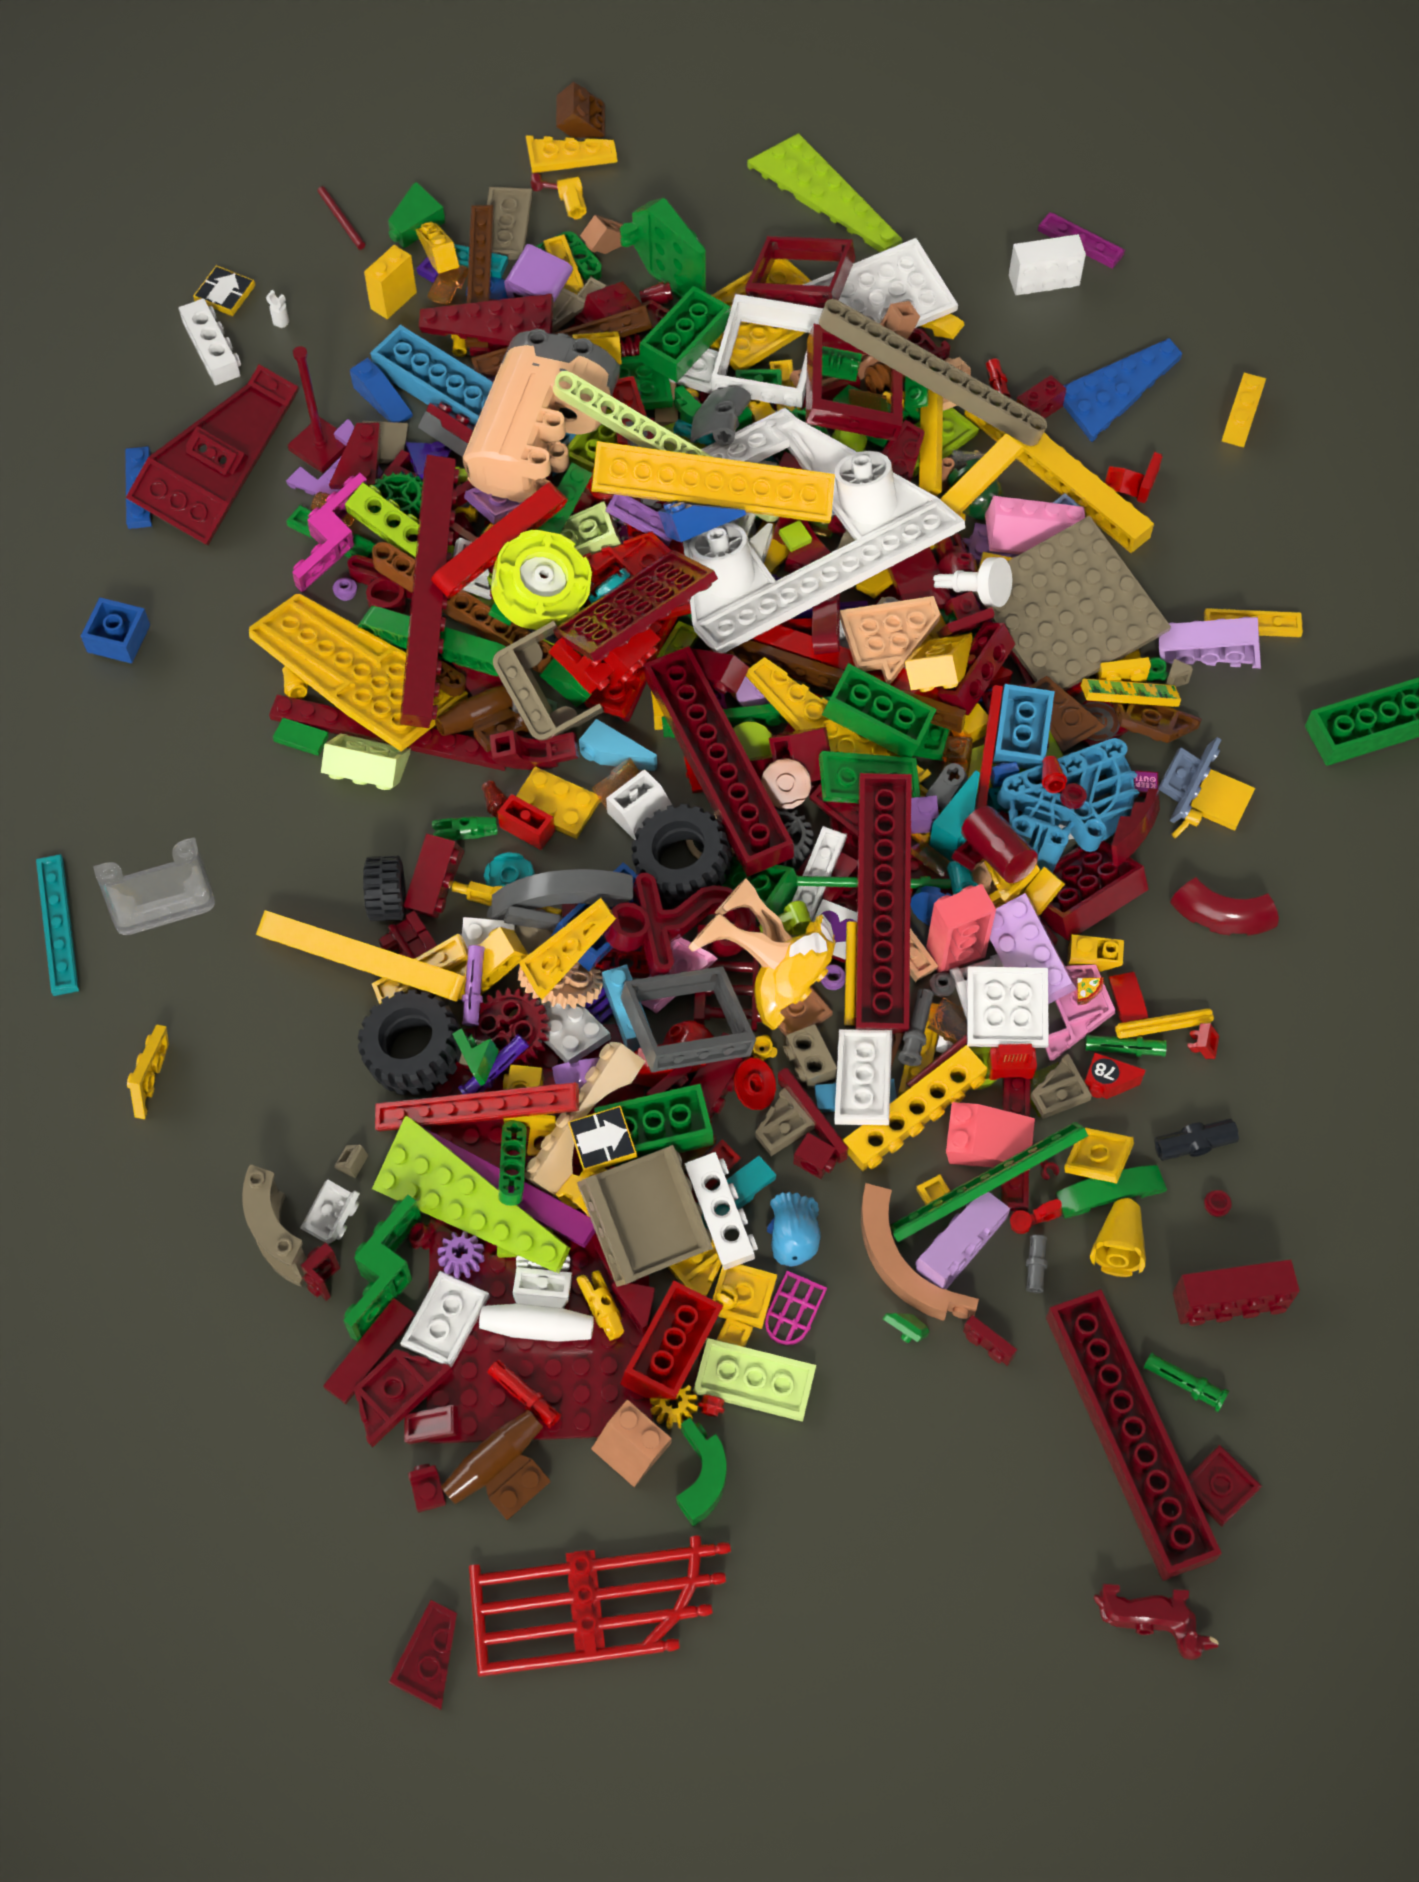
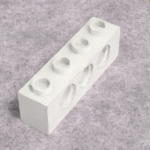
M204 298L178 307L182 322L214 385L240 377L238 369L241 366L240 359L237 353L233 354L231 352L233 350L232 344L228 337L224 338L225 332L221 322L215 321L217 317L213 307H208Z
M716 1152L685 1163L686 1171L723 1269L727 1270L755 1259L753 1251L758 1248L753 1235H747L743 1226L748 1224L743 1209L737 1210L734 1200L738 1199V1195L733 1183L727 1184L724 1175L729 1174L724 1159L718 1160ZM715 1179L720 1182L719 1188L713 1191L708 1190L705 1187L706 1183L709 1180ZM727 1205L730 1208L728 1214L719 1216L715 1213L717 1206ZM729 1230H736L740 1234L735 1241L726 1240L724 1235Z

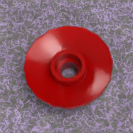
M748 1058L742 1061L736 1069L734 1089L738 1099L745 1107L751 1110H763L774 1100L776 1079L772 1069L766 1062L759 1058Z

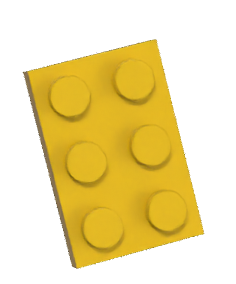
M534 767L516 795L518 798L553 816L555 830L575 839L579 837L601 801L599 795L538 767Z

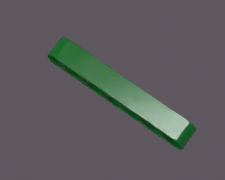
M371 606L358 624V628L361 627L389 644L407 649L410 616ZM447 627L444 628V632L440 631L439 638L444 639L442 654L438 653L439 659L450 663L454 662L460 666L493 676H499L493 666V658L498 651L506 646Z

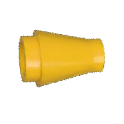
M285 666L282 669L284 693L289 698H304L307 694L308 684Z

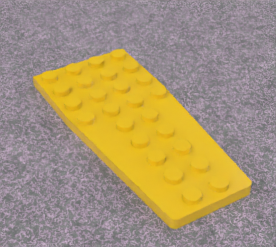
M295 594L249 627V637L342 712L402 752L436 725L435 720H431L429 728L399 724L406 653L361 627L358 628L357 625L302 594ZM439 689L438 698L434 697L433 705H438L437 717L458 702L467 699L468 693L465 691L460 696H450Z

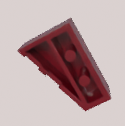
M426 833L404 903L406 909L437 919L439 914L443 913L446 906V897L465 853L455 841Z

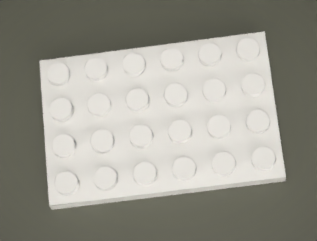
M917 238L854 263L839 298L840 302L879 324L886 315L890 304L911 302L920 315L916 327L958 309L957 302ZM835 272L803 285L830 286Z

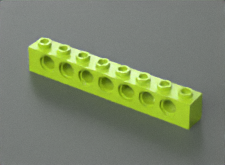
M362 482L345 503L346 512L386 542L415 559L417 541L410 542L407 540V537L411 534L418 535L419 520L410 513L406 515L400 511V506L393 500L389 499L387 501L384 499L376 487L373 485L368 487ZM372 506L381 507L378 513H371L369 511ZM392 520H398L400 525L392 528L388 526V523ZM453 545L448 546L447 552L451 553V559L455 549ZM489 573L487 580L491 590L492 574ZM467 592L489 607H492L495 602L493 599L488 600Z

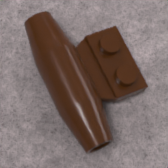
M504 684L492 687L458 702L436 717L435 720L436 727L442 736L473 729L474 737L486 752L491 751L490 735L514 730L521 737L529 733L519 713L512 711L513 701Z
M529 1410L504 1424L461 1461L441 1486L442 1490L454 1504H457L486 1486L489 1500L505 1519L509 1520L551 1482L533 1459L521 1455L543 1426Z

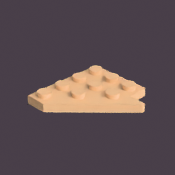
M934 596L840 610L839 618L855 667L864 672L881 669L885 682L891 685L905 666V661L923 643L939 622L940 612Z

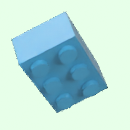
M1005 684L1001 697L992 764L1017 762L1018 768L1031 769L1043 764L1042 761L1046 757L1055 691Z

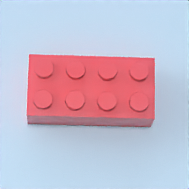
M982 884L975 887H965L959 893L952 896H943L934 903L926 950L938 965L937 973H948L952 968H960L985 958L996 908Z

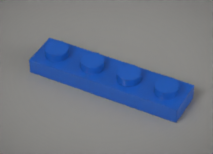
M149 446L125 449L126 496L147 458L151 455ZM126 498V524L128 529L152 527V513Z

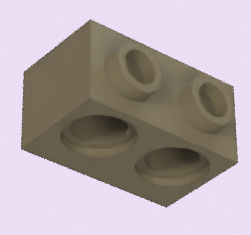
M815 1024L786 1035V1046H783L784 1053L788 1061L793 1060L796 1067L794 1072L799 1083L803 1082L806 1089L810 1090L815 1085H821L836 1079L837 1067ZM805 1044L809 1046V1048L806 1050H801L797 1046ZM816 1066L820 1068V1071L812 1072L808 1068Z

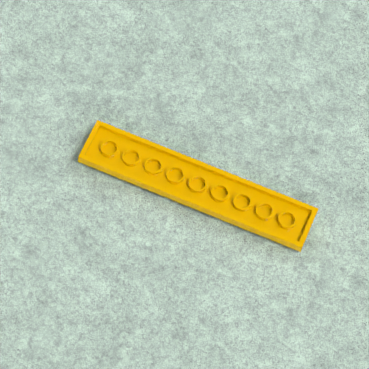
M597 441L591 491L667 502L677 501L678 503L684 502L743 509L748 513L830 523L835 474Z

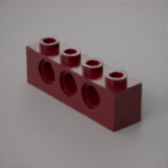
M984 622L972 640L965 676L956 687L945 689L942 686L937 694L943 703L957 706L960 709L966 710V715H970L1016 644L1004 623Z

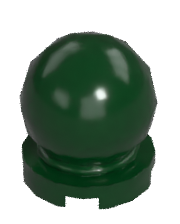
M981 458L966 461L968 466L959 471L955 468L947 480L949 488L951 489ZM995 479L963 512L971 518L985 519L986 511L993 496L1004 497L1001 483Z

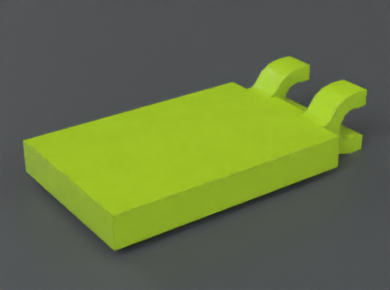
M953 407L943 411L942 459L948 457L977 436L979 431L978 427ZM920 421L915 424L918 428H920ZM920 452L912 476L913 478L917 474H919Z

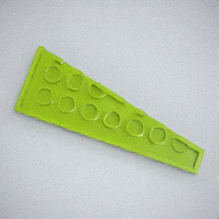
M799 133L747 160V167L750 170L754 168L762 174L764 179L767 180L769 178L776 182L781 190L790 191L797 200L819 214L823 212L835 224L837 222L847 228V232L859 235L865 240L866 244L880 253L902 244V238Z

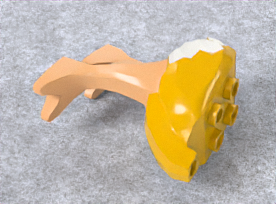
M744 879L715 911L717 915L688 947L693 952L716 940L728 939L746 949L761 964L754 987L756 1008L762 1023L771 1030H775L784 1020V1016L780 1011L791 1003L797 1004L799 1001H804L812 992V989L809 987L816 981H821L829 970L826 967L832 959L835 948V935H833L831 924L821 914L816 917L814 922L808 924L806 934L792 938L784 930L781 919L766 907L759 898L755 888L747 879ZM740 907L750 908L759 920L763 933L747 932L739 929L723 915Z

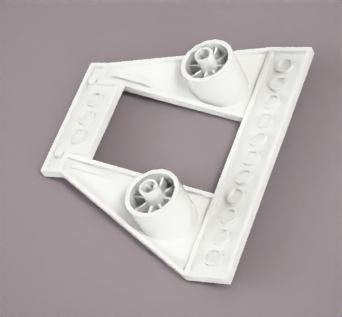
M783 408L735 432V439L730 445H720L715 442L701 450L715 458L759 463L761 460L788 448L803 470L835 474L832 510L855 541L775 581L749 544L744 529L737 526L734 521L683 541L685 556L713 569L718 577L709 589L698 592L690 600L694 631L714 652L725 653L965 528V521L938 497L893 473L891 461L887 456L874 451L856 452L796 418L790 411Z

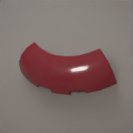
M1195 877L1182 886L1170 901L1171 905L1190 922H1197L1210 928L1211 932L1230 936L1231 933H1247V936L1269 931L1278 926V911L1268 893L1251 899L1229 898L1213 892Z

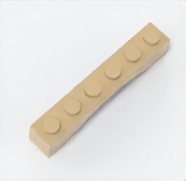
M610 1042L603 1047L596 1067L593 1066L588 1070L585 1075V1080L587 1081L579 1089V1111L564 1112L559 1115L553 1132L544 1138L541 1143L542 1149L536 1157L529 1161L526 1167L527 1172L524 1178L548 1195L555 1196L573 1174L572 1157L574 1141L568 1122L587 1116L595 1104L607 1094L631 1084L645 1063V1060L622 1043Z

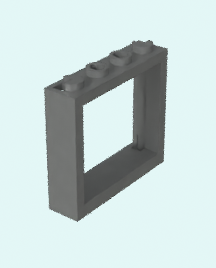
M723 966L689 972L683 971L669 975H657L655 977L624 982L620 999L651 1072L751 1056L756 1038ZM714 991L733 1034L657 1046L639 1002Z

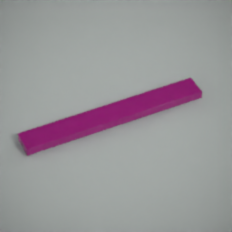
M427 1130L433 1137L447 1146L455 1155L469 1164L499 1190L500 1168ZM524 1182L523 1199L517 1205L530 1214L538 1223L585 1248L596 1232L591 1218ZM514 1186L508 1187V1193H514Z

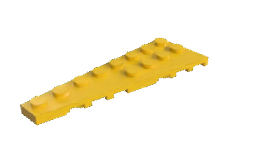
M765 657L749 668L746 677L795 730L826 727L831 752L901 757L822 716L828 701L825 698L820 699L810 692L809 687L806 685H800L787 676V672ZM917 765L919 784H922L930 777L931 772L928 769L925 771Z

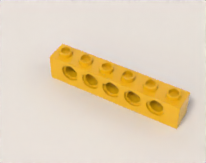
M966 1045L890 1103L889 1124L899 1122L903 1126L902 1129L893 1130L889 1125H862L843 1139V1142L848 1147L849 1157L862 1172L867 1168L874 1169L883 1161L882 1157L889 1151L894 1153L899 1150L907 1137L910 1135L912 1137L917 1136L925 1128L923 1125L929 1120L934 1122L945 1113L944 1109L952 1102H961L966 1096L964 1093L969 1089L973 1088L976 1090L986 1081L985 1077L988 1068ZM960 1075L964 1078V1081L960 1083L954 1082L951 1076ZM938 1090L944 1096L942 1098H934L930 1093ZM919 1106L924 1112L914 1114L910 1111V1108ZM871 1138H879L882 1144L880 1146H872L868 1141Z

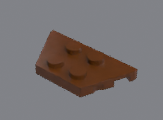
M1111 702L1121 727L1128 729L1130 732L1140 733L1151 737L1155 741L1169 743L1198 729L1202 720L1168 706Z

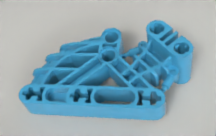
M1116 738L1109 739L1057 759L1067 778L1066 785L1070 783L1078 784L1087 793V798L1079 809H1070L1064 806L1060 800V794L1047 792L1042 783L1032 784L1042 779L1043 764L1012 775L1004 780L997 795V802L1001 807L1010 809L1009 825L1036 851L1038 855L1037 865L1040 871L1043 867L1048 868L1051 872L1054 871L1068 843L1070 833L1083 850L1092 852L1098 849L1103 840H1106L1116 832L1120 816L1131 815L1134 799L1139 795V791L1134 786V779L1137 777L1135 771H1131L1125 758L1127 746L1122 740ZM1106 774L1107 779L1098 782L1099 776ZM1110 793V797L1092 803L1094 798ZM1017 810L1023 812L1021 816H1018ZM1059 825H1063V826H1066V827H1064L1063 829H1061V828L1059 827Z

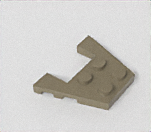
M590 277L577 295L563 288L553 304L552 333L582 312L588 293L607 286Z

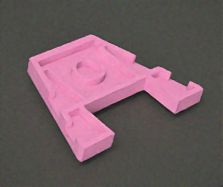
M1096 965L1065 966L1077 990L1055 1001L1066 1029L1048 1035V1048H1045L1050 1061L1055 1060L1084 1038L1086 1034L1088 1035L1115 1014V1008L1103 980L1099 990L1092 997L1078 1001V978H1101Z

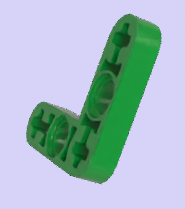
M566 231L557 235H565L580 275L586 281L590 277L599 280L602 277V265L577 234ZM544 242L535 246L543 251H546L544 247ZM577 254H584L586 256L583 259L575 258Z

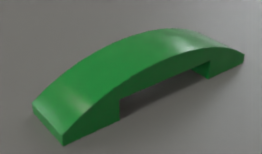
M1158 1165L1124 1169L1117 1183L1090 1178L1056 1192L1055 1195L1062 1202V1214L1065 1219L1088 1213L1091 1208L1116 1202L1123 1198L1139 1195L1140 1198L1163 1193L1167 1191Z

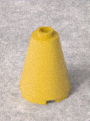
M1129 1198L1117 1200L1113 1204L1091 1249V1263L1094 1266L1095 1262L1099 1264L1101 1271L1106 1274L1129 1277L1132 1276L1134 1271L1139 1270V1273H1141L1146 1265L1141 1208L1134 1200Z

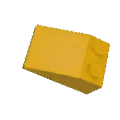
M972 633L925 640L905 661L911 690L920 689V692L933 690L937 686H943L945 689L956 687L965 676L972 643Z

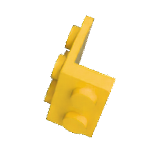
M1139 649L1118 661L1101 663L1100 669L1095 673L1097 680L1146 682L1151 667L1149 657L1141 658Z

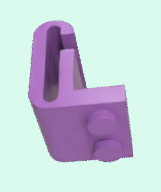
M527 244L504 282L507 297L510 299L518 298L519 295L527 297L552 294L555 302L573 272V268L566 261Z

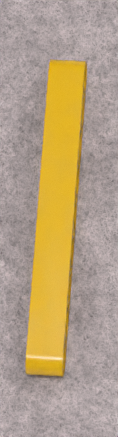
M265 910L256 935L422 991H427L455 1002L458 1001L466 978L460 974Z

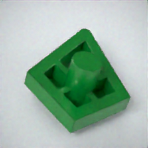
M886 1313L883 1317V1320L903 1332L901 1338L907 1343H910L912 1339L919 1342L930 1333L928 1327L913 1314Z

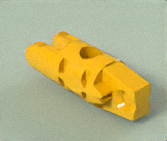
M597 1270L591 1274L596 1290L593 1289L586 1275L578 1276V1285L589 1304L600 1328H603L610 1341L619 1338L624 1332L621 1324L622 1317L600 1271Z

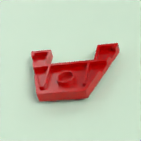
M649 532L623 541L622 545L613 548L608 546L602 548L599 553L593 555L588 553L582 557L587 558L591 571L596 576L616 562L621 568H626L631 574L630 577H633L671 550L653 532Z

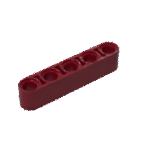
M840 593L813 607L812 643L815 655L840 652Z

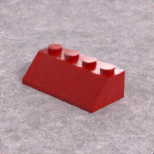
M673 1281L628 1364L620 1385L645 1398L675 1400L723 1305Z

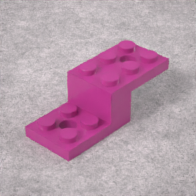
M361 473L355 477H349L343 484L344 487L338 493L335 491L330 494L326 499L327 503L321 508H315L308 516L309 519L307 521L310 535L319 544L312 549L311 555L306 560L301 559L293 568L294 571L292 573L295 586L302 593L354 547L352 531L341 520L348 514L345 503L362 482L367 485V479Z

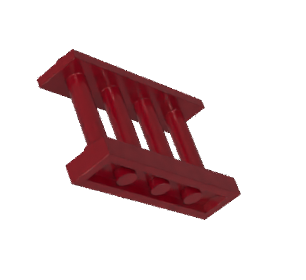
M698 925V934L707 925ZM755 927V932L760 933V928ZM713 942L705 946H702L701 948L706 951L712 950ZM754 958V962L715 961L708 968L723 966L724 970L728 972H753V985H732L736 995L752 996V1009H743L747 1019H752L751 1029L753 1032H756L757 1022H762L756 1008L754 996L759 962L756 958ZM713 990L695 993L694 1021L705 1025V1020H710V1018H725L721 1008L705 1005L706 997H711V994H715Z

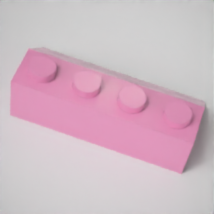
M993 496L985 514L989 551L1020 555L1084 519V507Z

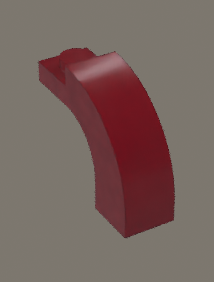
M514 730L490 735L492 759L508 768L533 770L534 767H538L540 769L558 767L560 762L579 758L577 738L574 732L557 735L547 740L524 738L519 736Z

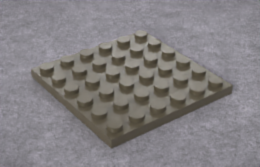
M1090 516L1007 561L1012 572L1010 597L1005 605L992 607L995 616L991 621L993 623L1005 624L1016 643L1012 651L1034 682L1049 676L1065 691L1083 679L1097 673L1101 663L1118 661L1169 632L1171 628ZM973 592L974 597L983 610L991 608L981 602L978 592Z

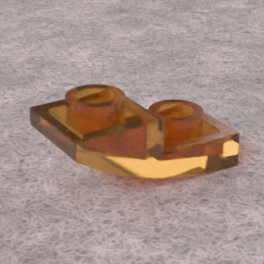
M459 265V268L439 273L427 297L431 301L449 306L456 289H462L468 274V267Z
M948 736L943 753L945 762L943 770L947 765L956 763L964 769L967 776L969 775L972 737ZM958 773L950 775L952 780L960 778Z
M628 758L610 771L611 775L592 787V790L606 810V798L640 773L631 758Z

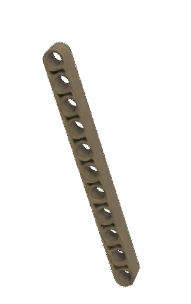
M836 299L826 301L818 320L819 325L824 330L1028 446H1034L1040 441L1047 428V422L1042 416Z

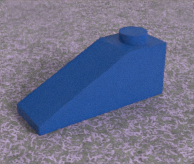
M366 358L350 369L353 388L388 422L403 423L413 416L408 406L383 372L369 358Z

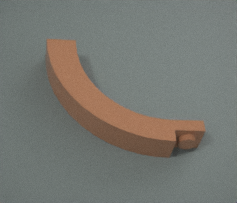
M910 301L890 304L880 324L908 339L916 327L920 315ZM862 354L858 370L860 380L864 378L867 367H873L875 364H881L882 362L872 356ZM801 370L792 371L789 377L796 388ZM822 376V386L841 379Z
M866 1183L861 1206L862 1235L868 1256L884 1283L904 1302L931 1317L944 1321L947 1311L963 1319L972 1315L975 1316L979 1299L951 1292L931 1284L906 1263L894 1243L889 1226L888 1212L892 1190Z

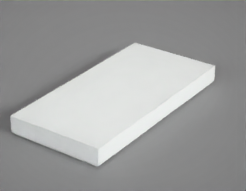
M839 1029L835 1124L889 1125L892 1030Z

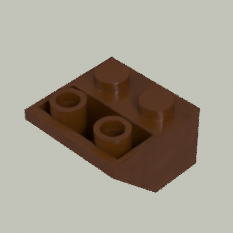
M572 82L557 95L556 127L571 138H602L605 136V104L601 99L589 93L584 87Z

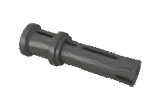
M929 989L918 990L909 1030L903 1036L905 1043L898 1059L905 1065L919 1066L922 1062L921 1050L927 1041L924 1033L934 993Z

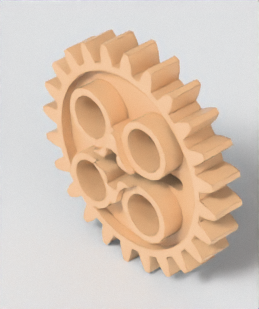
M576 962L541 1003L550 1001L553 1007L558 1003L561 1004L562 1008L569 1004L573 1009L576 1008V1004L585 1007L586 1002L592 1004L593 1000L598 999L603 985L602 976H600L601 971L595 970L594 966L588 972L579 962ZM520 966L518 972V980L521 981L520 986L526 987V993H533V999L539 998Z

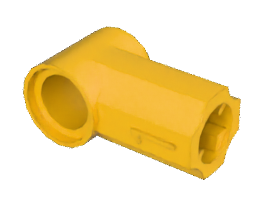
M579 176L557 180L559 196L564 201L568 217H572L574 220L581 219L586 214V206Z

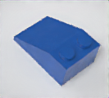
M677 501L666 502L663 504L664 508L657 510L667 538L679 542L686 541L746 515L743 509L684 502L678 503Z

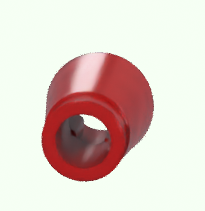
M1047 756L1042 761V786L1049 793H1059L1065 788L1067 778L1055 756Z

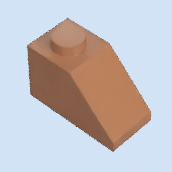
M594 215L580 236L586 242L585 245L590 251L607 254L621 247L620 238L622 236L620 235V227L623 224Z

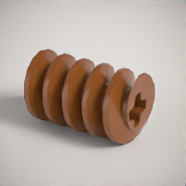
M881 363L865 369L864 379L870 395L876 396V388L879 393H883L884 385L887 390H891V367ZM902 374V382L904 383L905 375Z

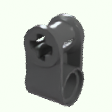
M951 763L947 765L936 782L930 787L925 797L937 796L938 809L943 811L968 780L966 772L959 764ZM958 773L960 778L952 780L950 775Z

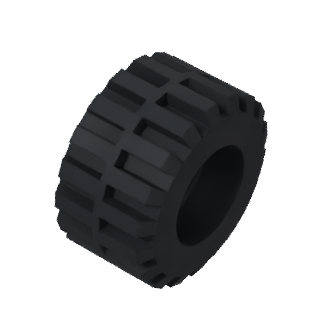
M399 856L366 858L363 868V890L366 914L370 921L403 919L405 914L404 903L406 900L403 863Z

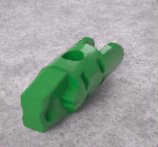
M473 816L432 821L433 829L437 830L434 831L433 835L452 841L479 839L485 836L496 835L498 832L495 817Z

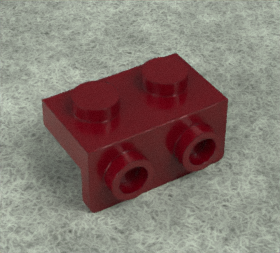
M325 1242L321 1247L314 1248L308 1254L307 1260L301 1264V1268L304 1272L302 1278L308 1284L306 1285L308 1290L316 1298L321 1295L327 1301L331 1296L325 1282L340 1269L333 1249Z

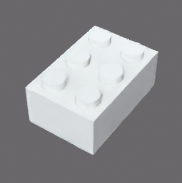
M1079 234L1014 244L1009 278L1015 295L1080 286L1086 254Z

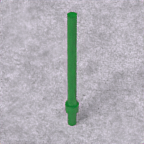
M797 876L796 885L857 887V877ZM930 876L911 878V889H918L924 886L951 889V879H931Z

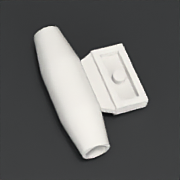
M517 1267L513 1288V1297L516 1304L482 1306L479 1327L483 1330L513 1338L555 1342L592 1339L594 1317L563 1309L567 1302H569L572 1281L571 1272L560 1271L558 1274L550 1270Z

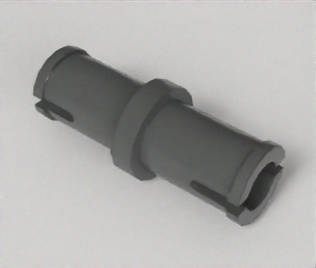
M1030 1236L1029 1259H1026V1267L1028 1268L1026 1291L1044 1292V1270L1048 1266V1261L1045 1260L1046 1236Z

